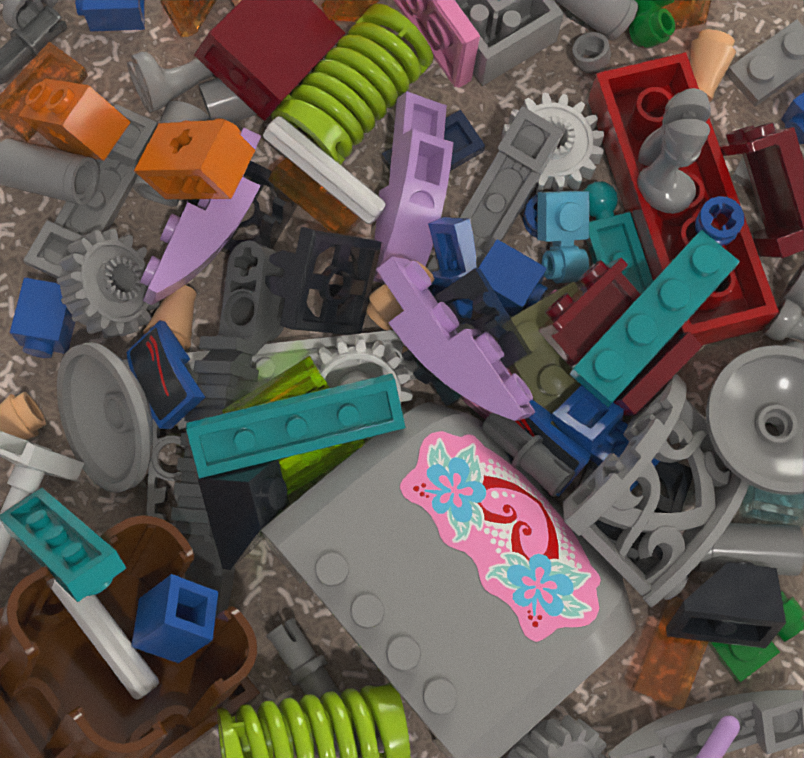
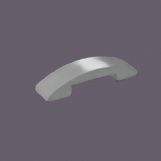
M115 104L114 108L131 123L104 161L94 159L99 168V184L94 197L85 205L66 201L55 222L52 223L47 220L23 260L26 265L52 277L60 278L62 266L59 264L61 258L71 255L67 248L69 244L80 240L82 236L99 230L102 233L110 229L133 188L138 175L134 172V169L157 128L158 122Z
M523 106L497 148L499 152L460 218H470L476 250L477 268H479L495 241L498 239L503 242L538 183L564 133V130ZM436 253L427 267L431 273L440 269Z
M772 690L750 692L717 698L686 707L661 717L637 730L608 753L609 758H696L716 725L724 716H733L740 723V731L726 753L758 743L768 755L804 743V691Z

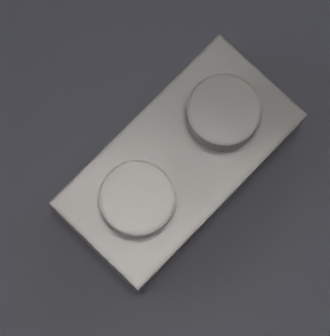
M798 19L728 68L726 75L754 107L804 72V26Z

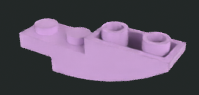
M407 91L397 98L389 185L379 191V197L385 201L386 206L382 214L376 219L375 240L382 242L376 269L391 257L408 259L410 262L415 260L426 267L433 247L428 223L441 218L447 192L453 142L444 139L447 105ZM376 270L373 281L385 284Z
M243 128L241 136L256 149L261 135L246 128ZM242 177L232 199H200L197 206L187 202L181 217L171 213L160 237L161 241L168 244L161 260L154 256L151 257L140 283L148 286L143 301L150 305L157 303L187 284L210 264L240 225L261 185Z
M391 257L376 269L404 310L388 322L404 345L429 371L466 399L500 416L517 421L529 418L536 413L529 403L533 399L530 389L517 374L511 376L500 360L504 357V353L495 338L487 331L482 334L480 329H464L458 333L456 330L459 327L457 317L444 302L438 303L427 288L431 285V280L416 261L410 262L408 259Z

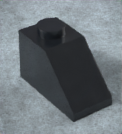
M278 459L197 478L222 569L231 570L248 555L264 538L261 529L280 515L288 506L287 485L283 480Z
M727 562L683 601L666 626L667 637L767 648L786 624L777 568L756 566L750 562Z

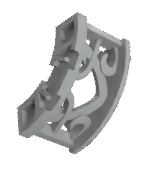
M677 374L632 416L623 434L629 440V443L618 458L614 453L609 454L587 480L563 501L564 522L578 536L582 535L643 596V600L650 607L655 606L663 598L665 600L672 599L683 590L688 581L686 576L698 565L723 534L739 509L749 487L748 483L736 476L720 459L711 442L706 419L686 399V383ZM669 437L670 445L680 443L681 446L674 450L668 444L667 438ZM653 458L668 463L688 459L695 484L696 502L694 509L677 513L654 512L660 497V480L651 462ZM635 481L641 484L643 490L642 495L638 497L632 495L630 491V486ZM597 520L624 529L615 543L594 524ZM686 530L683 535L680 533V531ZM641 532L646 533L638 547L641 559L651 557L656 546H659L663 551L662 560L646 574L626 556Z

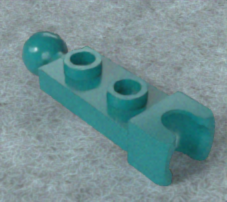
M595 181L583 190L589 191V215L596 218L595 221L589 222V239L586 240L593 264L599 260L608 264L622 257L628 266L621 273L642 294L652 284L653 279L631 212L614 215L613 211L618 204L616 190L605 181Z

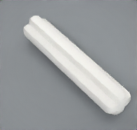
M278 116L269 123L263 134L264 139L366 224H371L382 214L386 206L382 198L285 118Z
M55 580L51 589L131 696L135 699H141L156 688L159 684L157 676L136 648L131 647L132 643L96 595L86 596L77 603Z

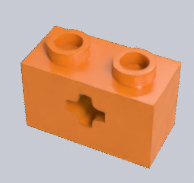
M48 78L35 84L30 89L25 98L26 105L18 115L60 150L102 161L107 158L131 123L91 86Z
M225 119L159 123L134 172L164 199H232L255 149L241 136L240 129Z

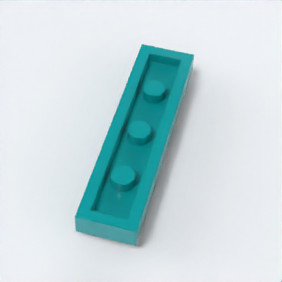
M701 230L572 369L570 375L604 405L609 407L728 277L740 261Z
M392 373L186 423V431L199 478L406 428L396 381Z
M42 487L0 514V521L6 531L42 567L47 566L55 576L57 583L77 603L86 596L98 594L111 584L113 577L126 569L114 548Z

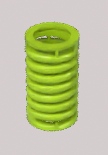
M373 4L349 29L347 35L338 41L336 48L331 49L323 61H319L314 67L313 73L307 74L302 80L301 85L296 86L291 94L271 114L272 121L280 116L285 118L294 127L296 125L299 126L307 134L306 137L311 139L341 165L345 160L344 158H347L352 153L353 146H357L362 142L364 133H369L375 127V121L381 120L387 114V108H392L397 103L398 96L408 91L409 84L415 83L433 63L431 47L418 28L404 15L387 5ZM380 25L389 27L394 31L398 32L399 34L396 36L395 34L381 27ZM402 37L406 38L413 45L418 57H416L412 49L403 40H401Z
M390 682L382 686L368 685L363 687L360 692L354 688L344 690L340 696L334 691H329L321 695L320 700L313 694L305 695L299 703L292 697L285 698L280 702L279 707L271 700L265 701L259 706L257 714L251 705L245 704L237 709L236 720L235 716L232 717L227 709H217L221 758H273V752L275 758H294V747L297 758H315L314 739L319 758H336L334 732L338 743L339 758H358L354 739V725L359 740L361 758H411L403 703L400 694ZM375 722L383 743V753L378 751Z

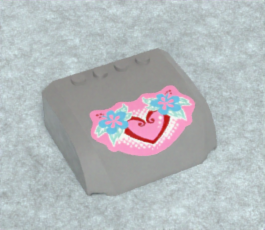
M427 402L403 415L406 428L373 437L261 529L268 547L299 583L304 581L433 733L436 737L433 743L446 758H500L613 655L635 632L637 624L622 575L582 535L578 536L564 522L563 507L537 480L521 467L515 469L512 466L514 459L483 430L482 424L484 422L467 413L438 403Z

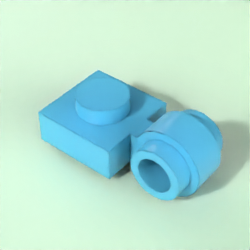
M589 191L538 192V240L552 241L550 251H546L542 257V265L547 268L545 277L552 279L557 284L577 282L589 269L587 252L574 245V240L589 239Z

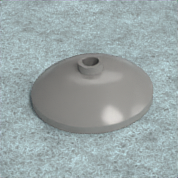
M90 342L76 345L70 348L62 358L57 377L58 408L67 441L76 459L84 463L82 469L98 486L113 493L130 490L142 481L152 457L153 420L148 399L130 368L119 356L97 343Z
M764 346L739 355L718 375L707 400V429L714 449L720 459L741 480L766 492L782 495L804 493V350L795 347ZM765 423L774 424L778 429V436L770 435L766 431Z

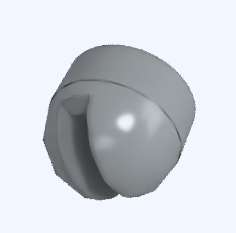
M586 33L580 36L573 45L572 51L575 62L586 73H599L606 68L610 61L611 50L609 42L601 33ZM585 54L591 58H584L583 56Z

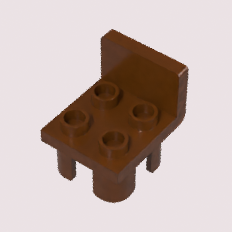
M135 516L125 519L100 536L117 551L126 569L113 577L111 584L106 589L95 595L131 643L139 598L171 574L182 578L194 560L193 549L181 532L169 522L153 516ZM47 566L23 578L11 592L6 606L0 609V758H177L218 728L217 709L225 708L233 717L241 705H250L260 694L247 676L257 656L256 637L249 622L234 606L228 607L215 618L213 641L180 663L136 649L159 680L157 687L141 699H135L131 696L51 588L56 578Z

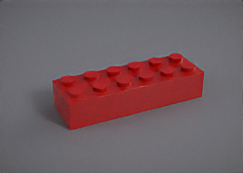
M686 52L596 73L588 97L592 114L598 118L596 123L597 129L604 132L602 144L625 212H631L653 281L697 235L695 220L708 200L722 196L733 199L740 205L710 118L706 121L710 127V133L701 149L700 156L693 164L678 168V170L690 176L696 187L695 197L687 209L673 214L659 211L644 199L637 186L639 173L648 167L638 161L640 148L652 132L661 128L666 104L672 97L686 89H699ZM719 213L713 219L711 225L720 230L726 224L728 218ZM745 216L744 224L736 238L728 245L722 246L740 262L678 330L676 335L690 331L703 346L761 331L779 312Z

